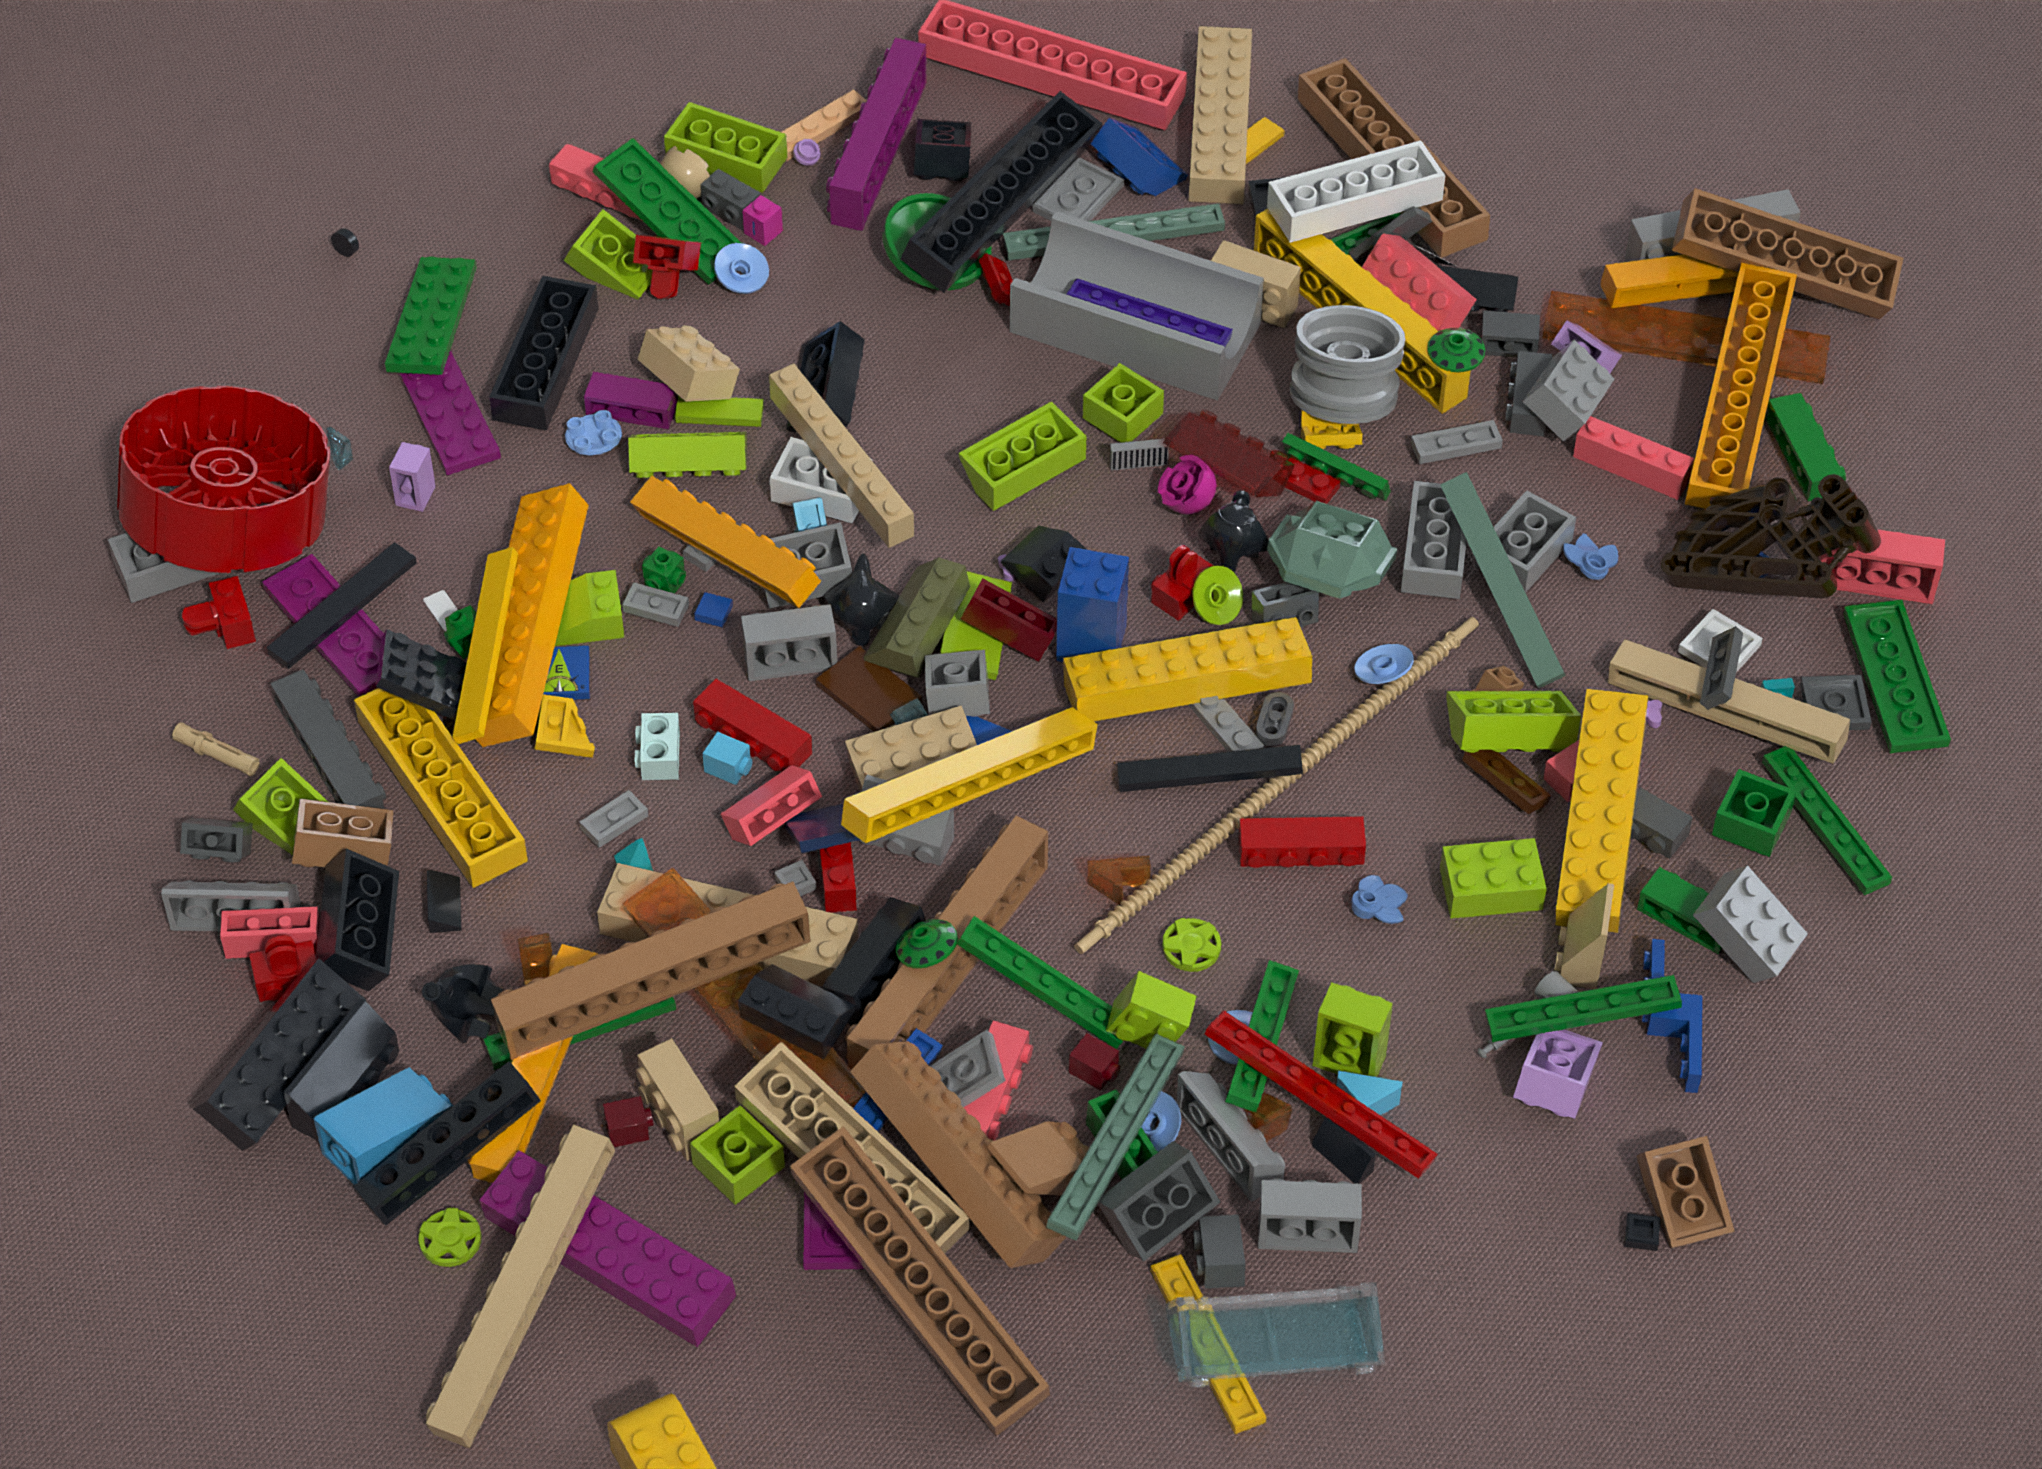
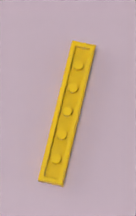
M1179 1254L1151 1265V1273L1233 1432L1237 1434L1266 1423V1415L1182 1255Z

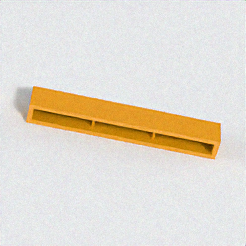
M1683 254L1605 265L1600 286L1611 308L1734 292L1739 273Z
M651 476L630 501L642 518L797 608L802 606L821 582L814 572L816 567L804 557L800 560L795 558L796 556L785 546H781L779 549L767 536L762 534L758 537L746 524L742 523L739 526L727 513L722 512L718 514L706 501H702V503L697 502V499L686 490L678 491V488L667 479L661 481Z
M562 944L558 954H554L550 960L549 976L557 974L564 967L585 963L591 957L598 955V953ZM573 1036L513 1059L511 1064L529 1083L541 1101L468 1159V1164L471 1166L474 1178L493 1183L519 1150L523 1153L526 1152Z

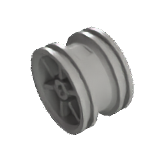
M1326 306L1305 314L1299 320L1296 327L1295 352L1299 360L1294 364L1291 371L1290 396L1300 409L1308 414L1336 423H1368L1387 416L1395 409L1398 401L1400 383L1395 369L1401 364L1404 355L1405 333L1396 321L1385 314L1359 306Z

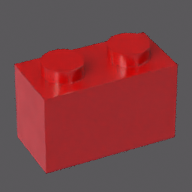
M851 842L820 849L825 911L830 913L857 911Z

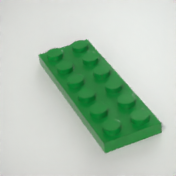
M634 138L594 166L592 172L659 237L701 242L698 270L694 271L708 285L717 279L714 271V262L718 252L727 245L741 242Z
M434 256L420 258L385 361L386 372L443 374L477 269L475 259L438 258Z
M1903 600L1845 606L1843 616L1889 752L1898 753L1949 747L1951 738Z

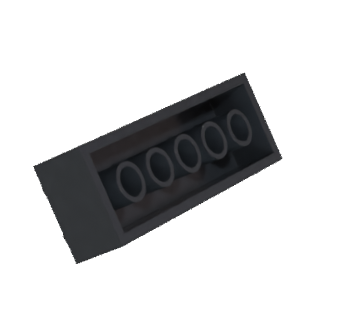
M542 275L489 396L492 420L547 431L599 309L596 285Z
M319 958L308 964L294 979L193 1110L240 1150L243 1151L256 1144L286 1106L284 1091L361 998L366 1001V999Z

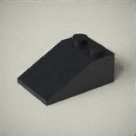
M917 119L914 175H919L922 179H935L936 176L947 177L950 181H961L963 178H969L971 122Z

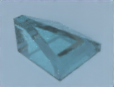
M329 426L326 431L330 450L336 468L341 470L353 460L350 440Z

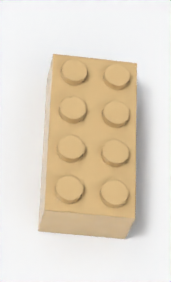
M962 705L845 741L849 763L860 792L862 791L866 775L890 781L977 746Z

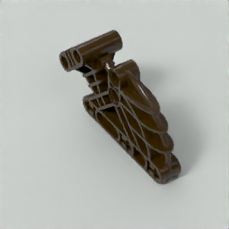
M1831 474L1825 476L1818 485L1822 498H1814L1811 504L1798 508L1796 512V497L1788 481L1777 477L1769 480L1765 486L1743 489L1728 496L1712 497L1709 500L1711 505L1705 510L1692 512L1690 516L1692 521L1685 530L1675 533L1674 538L1677 541L1672 551L1662 558L1661 569L1669 583L1677 588L1828 598L1837 590V581L1832 573L1835 566L1842 562L1848 553H1853L1857 549L1863 553L1875 551L1880 546L1881 537L1867 507L1857 498L1854 491L1852 492L1849 485L1839 475ZM1785 493L1782 497L1776 498L1779 494ZM1812 515L1808 520L1805 518L1806 516ZM1801 516L1804 525L1796 532L1792 527V522L1794 518ZM1779 520L1776 524L1770 525L1772 521ZM1730 527L1739 528L1735 532H1724ZM1775 542L1788 559L1755 556ZM1708 547H1712L1710 550H1708L1707 552H1705V550H1706ZM1839 548L1834 555H1832L1831 551ZM1826 554L1829 558L1833 556L1834 559L1828 565L1825 562H1821L1817 557ZM1763 574L1795 576L1790 580L1759 578Z

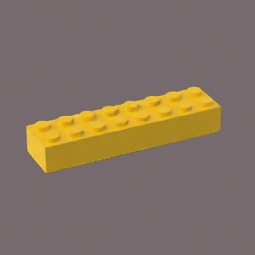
M1294 617L1063 658L1064 686L1073 708L1092 721H1100L1200 703V698L1218 696L1219 699L1312 683V654L1298 620Z
M380 688L354 699L358 723L472 888L528 862L525 839L434 711Z
M1586 689L1556 904L1555 925L1567 927L1569 915L1609 883L1614 884L1608 932L1618 933L1645 733L1648 695Z

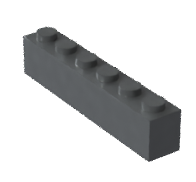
M304 669L270 683L276 706L335 802L384 809L383 800L386 799V794L380 782L374 783L372 780L373 774L369 764L366 761L361 762L359 759L360 753L355 742L347 740V732L342 721L334 719L333 708L327 698L324 700L321 698V690L315 678L309 679Z

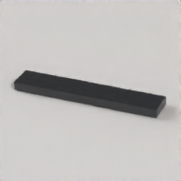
M395 542L266 647L268 655L290 669L417 563L416 556Z
M1300 745L1117 763L1120 792L1303 774Z

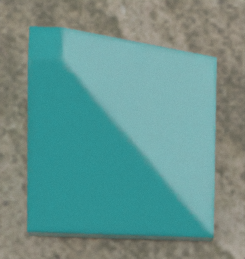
M643 838L637 839L614 855L616 864L620 863L653 871Z

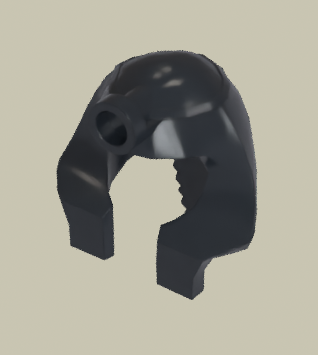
M1242 490L1235 492L1231 503L1222 506L1212 514L1198 532V537L1210 546V550L1219 553L1221 566L1229 568L1234 573L1242 556L1258 558L1259 552L1267 551L1268 538L1264 529L1257 520L1254 511L1249 507L1251 497L1246 491Z
M862 553L858 557L852 576L827 592L824 598L831 604V608L841 618L844 625L851 630L852 642L863 646L870 641V630L893 607L899 595L872 577L869 560L866 554Z
M470 964L446 969L434 981L426 983L422 988V995L431 1002L432 1010H434L436 1016L461 1043H466L471 1036L487 1039L492 1023L475 1016L482 1013L490 1016L494 1015L491 999L504 991L503 987L496 985L490 979L492 968L488 965Z

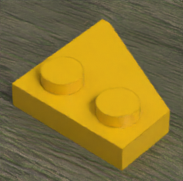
M543 694L535 750L593 758L595 746L589 742L585 724L578 716V709L572 698Z

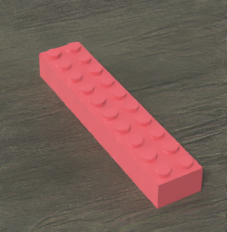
M938 0L918 32L919 43L926 44V58L1054 97L1061 91L1077 104L1162 130L1167 129L1186 96L1187 72L948 0Z

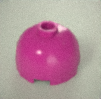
M1186 455L1180 457L1182 461L1176 464L1173 469L1169 466L1165 469L1159 481L1158 493L1162 495V503L1169 509L1183 515H1191L1202 511L1211 503L1217 484L1214 472L1202 459L1194 455Z

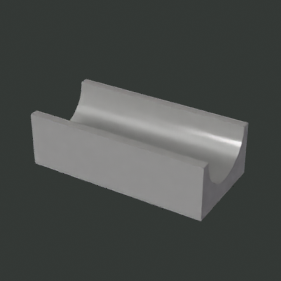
M1056 211L1051 218V229L1047 247L1033 280L1029 283L1014 278L1010 285V332L1114 367L1121 363L1141 376L1218 401L1261 324L1264 278ZM1076 278L1231 328L1232 337L1225 347L1066 295Z

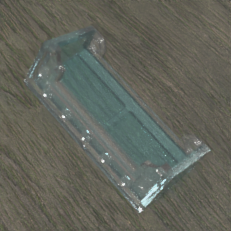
M1377 1283L1358 1284L1359 1286H1341L1333 1289L1215 1298L1200 1297L1197 1300L1194 1299V1296L1178 1297L1165 1305L1179 1382H1189V1388L1210 1386L1209 1380L1343 1369H1355V1375L1376 1373L1375 1367L1385 1364Z

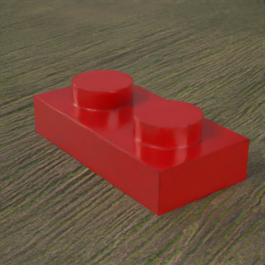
M986 253L979 259V262L983 269L982 274L991 288V296L996 302L1010 306V285L1013 279L1004 261Z
M1292 457L1288 459L1275 478L1276 484L1314 502L1319 501L1328 504L1340 489V480Z

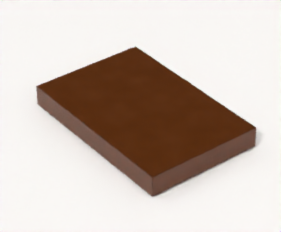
M858 646L816 678V686L869 729L876 732L891 727L921 704L922 696L888 668L865 661L864 656L867 652Z

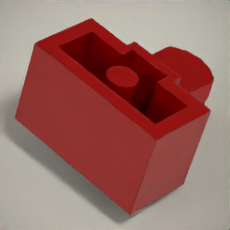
M636 235L633 263L648 265L647 269L652 270L650 292L654 297L671 299L677 296L680 269L698 270L701 242Z
M1180 545L1169 558L1168 570L1163 575L1159 574L1151 584V603L1179 621L1194 607L1193 586L1196 578L1204 569L1214 565L1194 551H1191L1185 545Z
M238 576L209 583L212 600L185 607L182 612L184 628L192 636L216 630L218 637L223 636L226 649L256 642L251 617Z
M276 936L266 942L264 951L249 954L259 1001L280 999L302 969L315 961L316 956L312 940L295 944L290 936Z

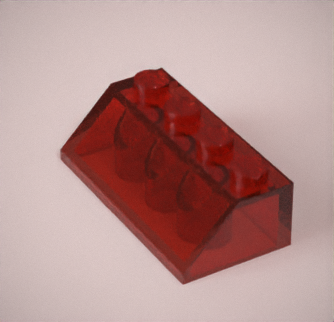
M1202 409L1201 412H1189L1163 441V444L1184 456L1194 455L1199 457L1215 474L1255 497L1281 496L1295 467V464L1287 460L1288 456L1275 449H1272V451L1263 447L1264 442L1253 436L1247 438L1240 434L1241 429L1231 423L1226 422L1223 424L1216 420L1218 417L1216 414Z

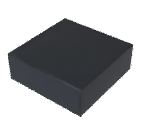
M1627 1213L1624 1247L1657 1251L1659 1246L1660 1217Z

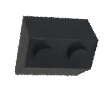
M1038 525L1000 563L1044 602L1060 586L1069 548L1087 549L1067 531Z

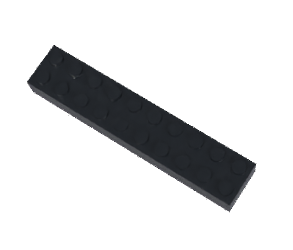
M1060 91L909 239L900 260L945 293L1070 165L1091 146V142L1099 133L1103 123Z

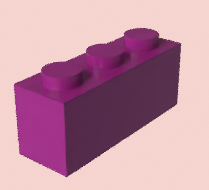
M593 372L584 395L586 415H592L600 410H607L616 421L669 429L677 408V394L665 383Z

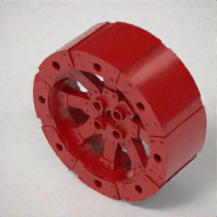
M218 385L216 387L198 386L158 396L145 403V406L140 410L137 409L133 412L121 430L117 510H119L120 522L128 535L146 551L153 555L158 553L164 556L165 561L190 569L218 573H231V570L243 569V572H250L285 563L302 554V549L306 546L310 547L318 539L325 524L330 464V446H327V436L317 421L300 407L283 401L278 396L254 389ZM280 481L288 488V490H285L269 482ZM159 486H179L169 493L158 489ZM262 502L268 504L263 506H257V504H262Z

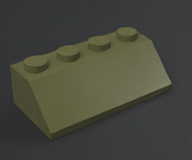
M939 557L918 566L865 654L864 660L918 678L925 666V655L932 654L970 588L966 566Z

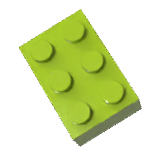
M1535 838L1442 847L1440 873L1450 919L1543 910L1547 888Z
M1331 982L1318 1011L1312 1066L1338 1074V1071L1377 1077L1386 1057L1393 1003L1386 1001L1380 996H1371L1356 991L1350 986H1341Z

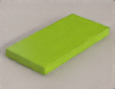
M967 571L970 588L942 635L939 654L985 650L988 679L996 680L1003 642L960 618L982 578L1009 593L1011 592L1012 582Z

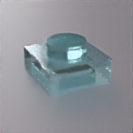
M918 698L894 710L890 716L896 725L928 716Z

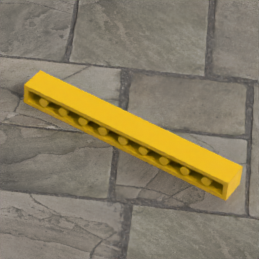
M1071 707L845 798L841 825L864 843L871 842L1093 750L1098 724Z

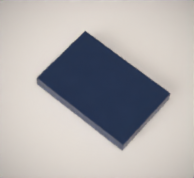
M843 804L799 813L784 823L786 830L802 853L860 840L841 825Z

